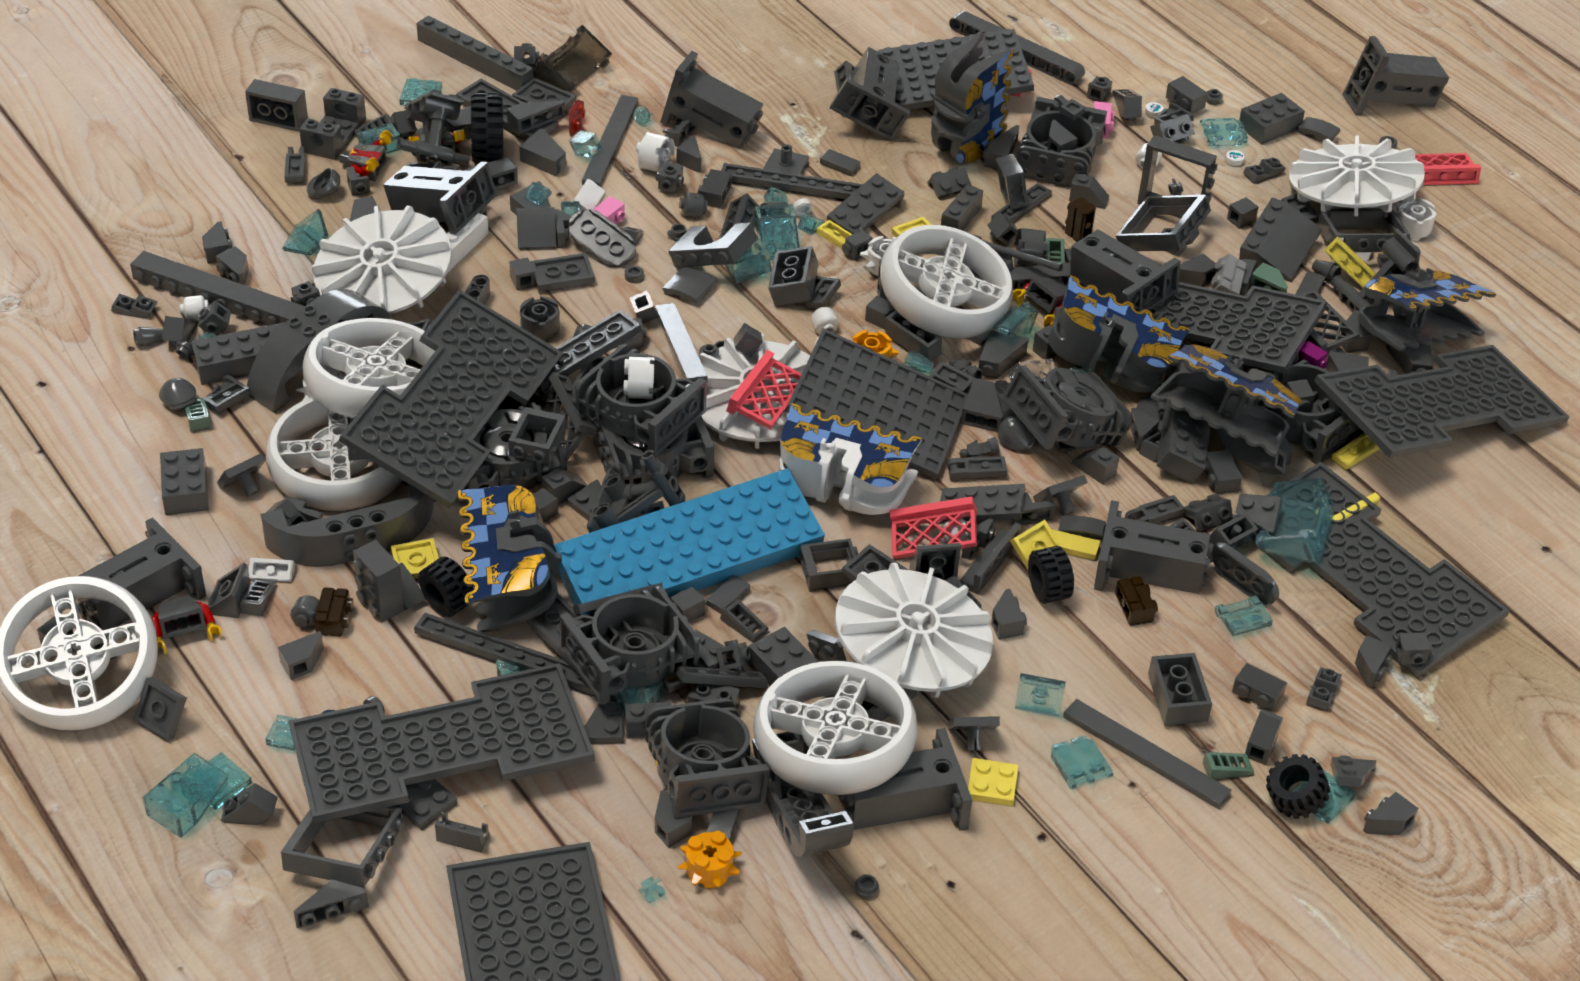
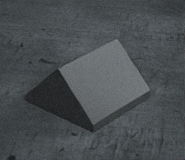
M242 563L217 580L208 602L212 615L239 618L241 613L239 603L251 584L246 563Z

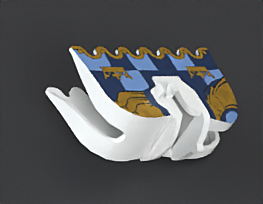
M792 403L780 438L781 457L779 459V471L789 469L803 496L816 498V501L826 503L827 499H830L832 489L835 486L842 488L838 502L845 510L876 515L888 513L890 510L897 509L901 505L909 487L918 475L917 470L906 469L922 441L921 437L911 436L909 439L903 440L901 439V433L895 430L884 435L881 433V428L877 425H872L868 429H862L861 422L858 420H851L848 424H843L839 415L834 414L824 419L821 417L822 413L820 410L813 409L809 413H803L800 405Z

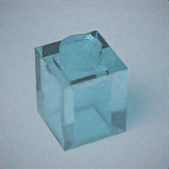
M580 130L569 140L575 155L590 159L602 148L596 133Z

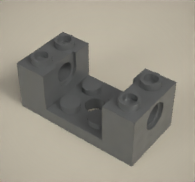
M330 88L323 97L325 111L323 119L317 122V120L307 118L299 128L301 147H304L305 153L336 160L355 135L354 131L360 128L366 120L364 95Z

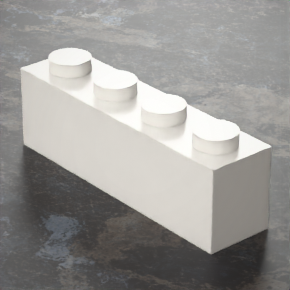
M478 213L457 234L447 233L453 257L448 272L489 234L488 216Z

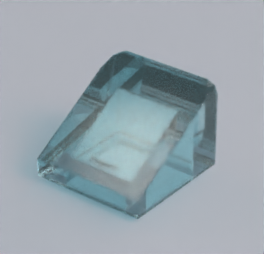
M532 182L524 198L541 205L552 192L548 187Z
M770 187L764 195V202L782 201L785 207H787L789 204L786 193Z
M563 201L561 202V211L573 216L576 212L580 211V202Z
M801 215L797 228L813 235L816 233V228L825 223V221L813 215Z
M501 660L496 661L497 676L523 671L518 666Z

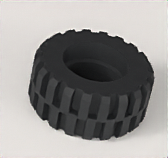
M473 93L471 95L472 161L474 163H489L504 158L503 95L500 93Z

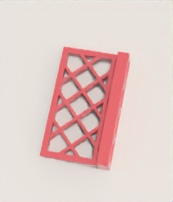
M1467 153L1415 154V159L1424 164L1425 177L1423 185L1478 184L1481 166L1474 164Z
M767 350L730 397L726 412L734 415L737 411L771 430L784 413L797 383H791L789 378L799 380L802 373L773 358L774 353ZM775 367L781 370L782 373L773 374L772 368ZM776 379H784L786 384L778 385ZM771 380L773 385L764 386L762 381ZM789 389L790 395L782 396L780 390ZM766 391H775L777 396L768 397ZM762 392L763 397L755 398L753 393ZM771 402H780L781 407L773 408ZM758 403H766L768 408L759 409ZM753 404L754 410H748L743 406ZM762 414H771L772 420L769 421L763 418Z
M973 497L890 510L893 559L912 557L917 545L924 538L930 542L928 545L940 544L938 542L946 535L951 538L947 544L960 543L961 549L976 547V515L978 513ZM971 516V519L965 525L959 522L961 518ZM941 521H951L944 529L938 525ZM920 524H930L923 532L918 529ZM954 525H957L961 530L954 536L949 531ZM909 527L903 535L897 531V528ZM936 528L940 533L932 539L928 534ZM915 531L920 536L914 542H911L907 538ZM965 532L971 535V540L961 541L959 538ZM903 542L910 545L906 550L898 551V547Z

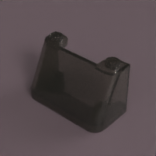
M581 25L576 29L577 33L575 36H570L565 44L550 55L543 53L538 56L532 67L533 78L572 93L577 88V85L597 70L606 68L610 63L609 59L612 53L584 25Z

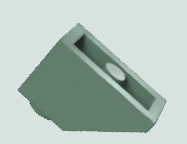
M1262 263L1252 273L1249 289L1251 286H1257L1287 293L1288 288L1280 270L1266 263Z

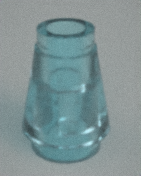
M909 351L904 365L914 370L929 374L935 364L917 351Z

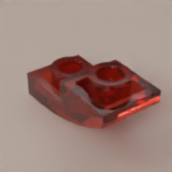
M577 100L570 110L569 136L571 137L580 131L583 126L581 120L586 112L584 101Z

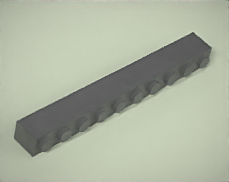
M143 251L130 264L133 279L183 297L202 295L205 300H208L209 305L216 300L231 310L232 314L267 326L286 322L305 307Z

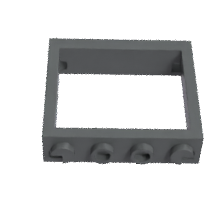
M1154 135L1146 148L1137 204L1141 205L1147 196H1162L1151 192L1158 152L1206 167L1201 195L1206 194L1210 203L1212 197L1210 190L1215 182L1213 175L1218 167V164H1216L1217 156ZM1172 214V216H1175V217H1178V218H1182L1183 215H1184V214Z
M1207 195L1147 196L1116 234V239L1135 251H1180L1211 211ZM1184 214L1170 233H1141L1154 215Z
M1354 208L1330 209L1326 213L1319 209L1317 225L1322 229L1321 233L1328 244L1336 237L1344 238L1343 242L1354 252H1382V245L1394 237V230L1396 229L1406 234L1410 240V233L1393 209L1391 212L1386 213L1381 208H1358V216H1354ZM1386 228L1389 233L1339 234L1336 229Z
M390 806L341 817L347 820L384 827L360 865L305 853L326 822L313 824L309 810L281 851L283 870L365 887L369 879L374 877L379 863L384 861L388 849L393 847L398 833L404 829L405 821L402 819V807Z

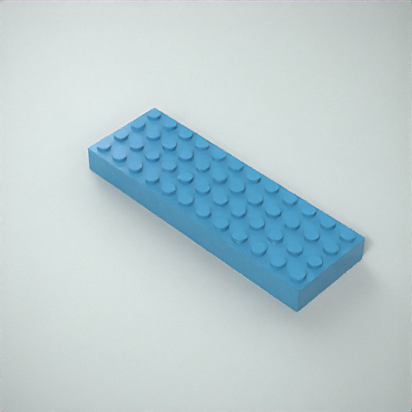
M787 468L554 544L553 550L556 553L562 554V561L558 564V573L574 605L662 583L663 589L671 600L672 596L693 587L698 591L725 582L732 575L739 577L800 556V545L823 542L825 534ZM590 612L581 613V615L594 616Z

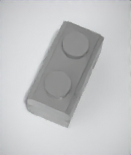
M1227 254L1215 264L1217 271L1211 281L1212 289L1239 295L1246 262L1237 259L1231 254Z

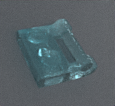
M1256 595L1250 596L1244 601L1225 606L1223 604L1215 606L1216 616L1222 619L1232 636L1272 626L1273 619Z

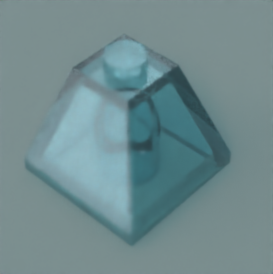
M317 209L296 224L282 249L287 252L312 255L316 251L319 252L321 249L319 242L321 239H327L328 237L322 212Z

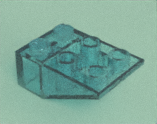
M793 204L755 206V227L763 260H774L776 251L800 248Z
M193 753L143 796L146 815L182 838L200 821L229 778V775L196 753Z

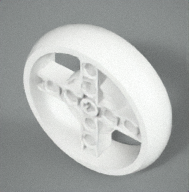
M942 225L917 226L897 236L890 243L882 257L880 278L888 301L901 316L925 331L950 338L975 337L997 326L1009 311L1013 297V283L1005 262L988 244L965 231ZM926 253L941 256L931 257L927 260L914 254ZM972 271L981 277L982 280L975 278ZM910 282L918 284L924 294L919 292ZM964 303H969L974 306L980 307L981 309L968 310L953 308L950 306H959Z
M382 318L348 320L324 329L311 341L304 355L303 376L310 393L321 405L340 415L355 418L381 385L401 395L420 371V369L406 365V360L410 358L424 366L435 350L419 341L425 331L411 324ZM328 366L345 372L346 377L343 380L338 379L323 368Z
M314 397L308 398L286 411L272 428L267 441L266 464L273 481L286 496L306 501L307 507L334 512L360 509L390 495L403 480L381 466L370 473L351 478V475L360 472L368 463L372 462L369 459L349 461L347 446L338 441L340 435L354 418L346 417L327 409ZM329 425V427L317 432L312 439L296 440L310 430ZM314 467L319 473L331 477V480L307 477L293 469Z
M71 576L44 583L28 592L14 604L0 625V690L8 703L17 712L30 721L47 728L74 731L94 728L108 723L122 715L138 701L146 679L154 674L157 663L158 643L153 621L145 607L134 595L111 581L89 576ZM76 599H97L114 604L127 613L133 623L103 631L94 623L80 619ZM53 606L57 625L47 633L41 648L13 655L16 644L29 623L43 611ZM71 609L68 614H62L64 610ZM76 629L74 634L66 635L69 630ZM120 638H126L123 643H117ZM97 644H104L102 648L94 649ZM138 651L135 665L126 680L114 692L99 701L94 680L99 678L106 670L110 658ZM58 656L55 661L48 662L50 657ZM29 662H35L32 667L25 668ZM85 670L82 676H76L78 671ZM49 675L55 681L71 686L76 708L58 709L39 704L29 698L21 690L18 683ZM90 691L87 697H80L83 692Z
M825 661L798 667L778 678L765 691L757 706L753 732L756 746L764 762L781 779L806 791L828 795H844L872 789L897 774L907 763L913 752L917 739L918 723L910 698L891 677L877 669L858 663ZM823 696H835L818 700L812 704L802 703L803 701L812 698ZM863 701L870 702L886 711L896 721L897 725L870 719L866 710L861 706ZM773 729L802 735L804 742L809 747L807 754L796 751L786 745L777 737ZM860 749L871 751V753L859 757L835 759L839 756L850 755Z

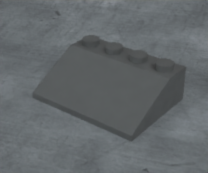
M1272 197L1241 245L1239 259L1256 260L1255 269L1262 263H1266L1279 269L1284 280L1291 282L1322 232V229L1291 204Z

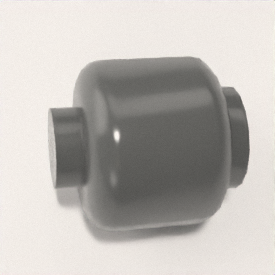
M687 192L684 198H680L679 209H682L684 216L700 218L702 214L705 215L707 200L701 194Z
M311 595L299 597L291 609L290 616L292 621L299 627H314L319 600Z

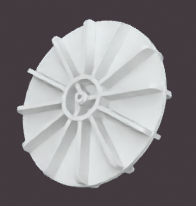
M1355 135V144L1336 145L1331 140L1324 139L1322 149L1313 151L1304 148L1300 150L1299 159L1290 166L1289 179L1290 186L1297 191L1298 200L1300 202L1311 200L1321 203L1322 212L1326 213V211L1334 206L1354 208V216H1358V208L1378 206L1388 213L1392 211V203L1400 200L1413 202L1416 199V192L1423 186L1424 164L1415 159V150L1412 148L1400 151L1391 148V139L1386 138L1378 145L1359 144V135Z
M374 206V213L360 217L352 222L344 218L342 220L344 224L342 228L336 231L328 240L321 239L319 242L321 249L316 257L315 264L312 265L314 283L319 289L320 295L336 289L353 290L384 308L390 314H393L413 305L422 308V300L429 296L438 286L443 287L446 284L445 276L453 257L448 236L435 218H429L414 212L412 206H406L404 210L380 211L379 206Z
M727 338L724 339V346L719 348V356L717 358L705 353L699 355L708 378L706 412L702 415L706 426L719 433V440L726 441L728 437L738 440L755 442V449H759V442L780 440L788 418V412L784 411L770 430L737 411L732 415L726 412L730 397L767 350L774 353L773 358L802 373L810 355L798 349L797 341L793 340L789 345L763 341L751 358L736 349L732 340ZM775 367L772 368L773 374L782 373L781 370ZM789 378L791 383H798L799 381L796 378ZM776 379L778 385L786 384L784 379ZM771 380L762 381L764 386L773 385ZM789 389L780 390L782 396L790 395ZM766 391L768 397L777 396L775 391ZM762 392L753 393L755 398L763 397ZM771 402L773 408L781 407L780 402ZM758 403L759 409L768 408L766 403ZM753 404L743 406L748 410H754ZM762 414L763 418L769 421L772 420L771 414Z
M891 563L888 570H880L869 574L864 571L859 573L856 580L843 591L836 606L835 626L838 634V646L844 647L858 664L866 665L885 673L903 688L930 692L932 698H938L941 691L961 686L965 688L971 686L973 680L986 668L994 643L989 625L990 614L987 611H981L976 603L967 596L969 588L966 585L957 588L940 578L932 576L934 568L931 567L928 574L912 570L899 569L897 563Z

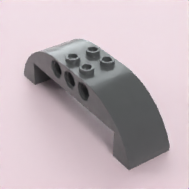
M336 289L317 297L281 325L264 343L249 373L247 387L250 388L251 392L249 396L274 413L290 401L284 384L303 369L306 350L311 341L320 332L340 322L362 318L390 319L391 314L353 290Z
M409 484L410 497L292 526L287 525L282 509L263 513L260 515L265 545L269 551L283 560H293L296 564L314 567L333 566L354 561L353 551L374 540H377L387 552H390L391 546L409 543L424 530L433 513V498Z
M792 732L776 734L786 745L804 753L803 740L799 734ZM752 739L755 758L759 759L762 764H766L758 751L755 739ZM770 769L766 800L776 824L796 856L801 857L846 847L851 843L854 826L846 811L834 813L823 794L795 787L781 779Z

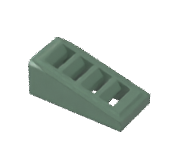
M1046 238L1047 252L1044 254L1045 259L1060 260L1054 262L1065 263L1064 239Z
M204 398L196 399L195 403L184 407L191 432L211 428Z
M1220 752L1204 754L1203 765L1206 773L1215 780L1254 775V770L1247 754ZM1240 762H1243L1245 767H1241Z

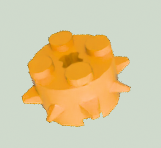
M867 329L858 332L852 337L853 342L890 359L899 354V351L891 346L892 339L882 331L878 330L877 333L868 332Z
M721 831L704 832L692 836L688 840V845L680 847V850L686 856V862L677 867L678 869L686 870V874L693 885L700 883L704 884V888L720 887L727 882L729 876L739 875L740 873L734 866V859L742 855V852L734 851L732 843Z

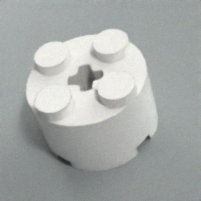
M647 132L642 141L638 142L636 146L638 167L658 172L659 170L661 171L665 162L672 163L670 157L671 155L674 156L675 153L673 139Z
M1418 198V201L1413 202L1402 201L1398 209L1397 216L1410 233L1412 241H1419L1420 238L1427 237L1433 229L1436 218L1435 206L1425 199Z
M629 356V359H625L624 375H628V380H624V395H628V398L653 399V394L649 392H653L654 364L650 363H654V357Z

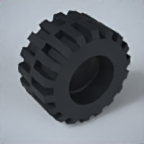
M1057 545L1032 551L1028 560V573L1032 589L1038 600L1043 604L1072 597L1074 574L1071 562L1064 549Z
M446 556L440 557L421 570L418 575L419 586L424 597L438 613L445 617H452L468 605L465 603L464 597L474 589L464 584L463 579L467 575L464 569L453 559Z
M1292 754L1291 758L1285 756L1283 761L1274 763L1275 768H1270L1268 771L1270 775L1266 777L1268 783L1266 788L1280 813H1284L1289 818L1293 815L1294 819H1299L1300 816L1308 818L1309 814L1313 813L1315 815L1318 813L1317 809L1325 807L1324 801L1329 800L1330 786L1321 765L1314 758L1310 757L1308 759L1307 755L1304 754L1301 757H1298L1297 754ZM1297 782H1308L1301 790L1288 791Z

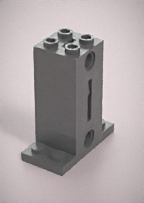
M1370 36L1345 87L1343 96L1356 115L1363 114L1368 101L1435 106L1445 85L1448 83L1449 76L1435 57L1387 53L1378 38Z
M868 47L851 73V79H846L831 102L829 109L892 141L910 115V110L895 103L899 62Z
M691 51L675 71L660 122L667 125L671 120L674 121L676 116L683 120H690L691 124L740 149L744 143L747 144L749 142L751 134L756 133L759 127L757 122L760 121L763 115V111H761L763 103L697 69L698 62L696 59L698 53Z
M480 162L471 171L403 166L383 184L391 210H404L406 206H412L416 213L429 218H435L438 222H446L450 234H457L497 196L487 162Z
M1097 229L1071 246L1070 275L1077 277L1080 283L1085 286L1095 285L1098 288V293L1101 295L1106 293L1114 294L1118 303H1123L1124 301L1132 302L1134 309L1140 312L1143 309L1151 310L1178 292L1181 261L1173 258L1161 266Z
M1111 500L1094 590L1102 591L1103 584L1108 583L1109 577L1131 579L1132 577L1140 576L1144 584L1199 594L1200 587L1206 584L1207 573H1204V571H1208L1211 559L1207 558V556H1211L1213 544L1209 543L1210 534L1122 518V511L1118 510L1119 502Z
M153 517L145 521L147 531H145L146 540L78 575L101 578L123 587L134 595L146 610L184 589L190 595L193 594L198 600L206 597L201 566ZM76 599L79 614L81 616L85 615L88 621L101 629H112L131 619L122 609L109 602L97 599Z
M946 728L936 729V737L932 740L933 749L912 752L903 768L888 781L866 791L839 795L840 802L845 804L844 811L847 812L853 822L854 830L946 813L951 814V819L957 823L959 831L968 829L972 798Z

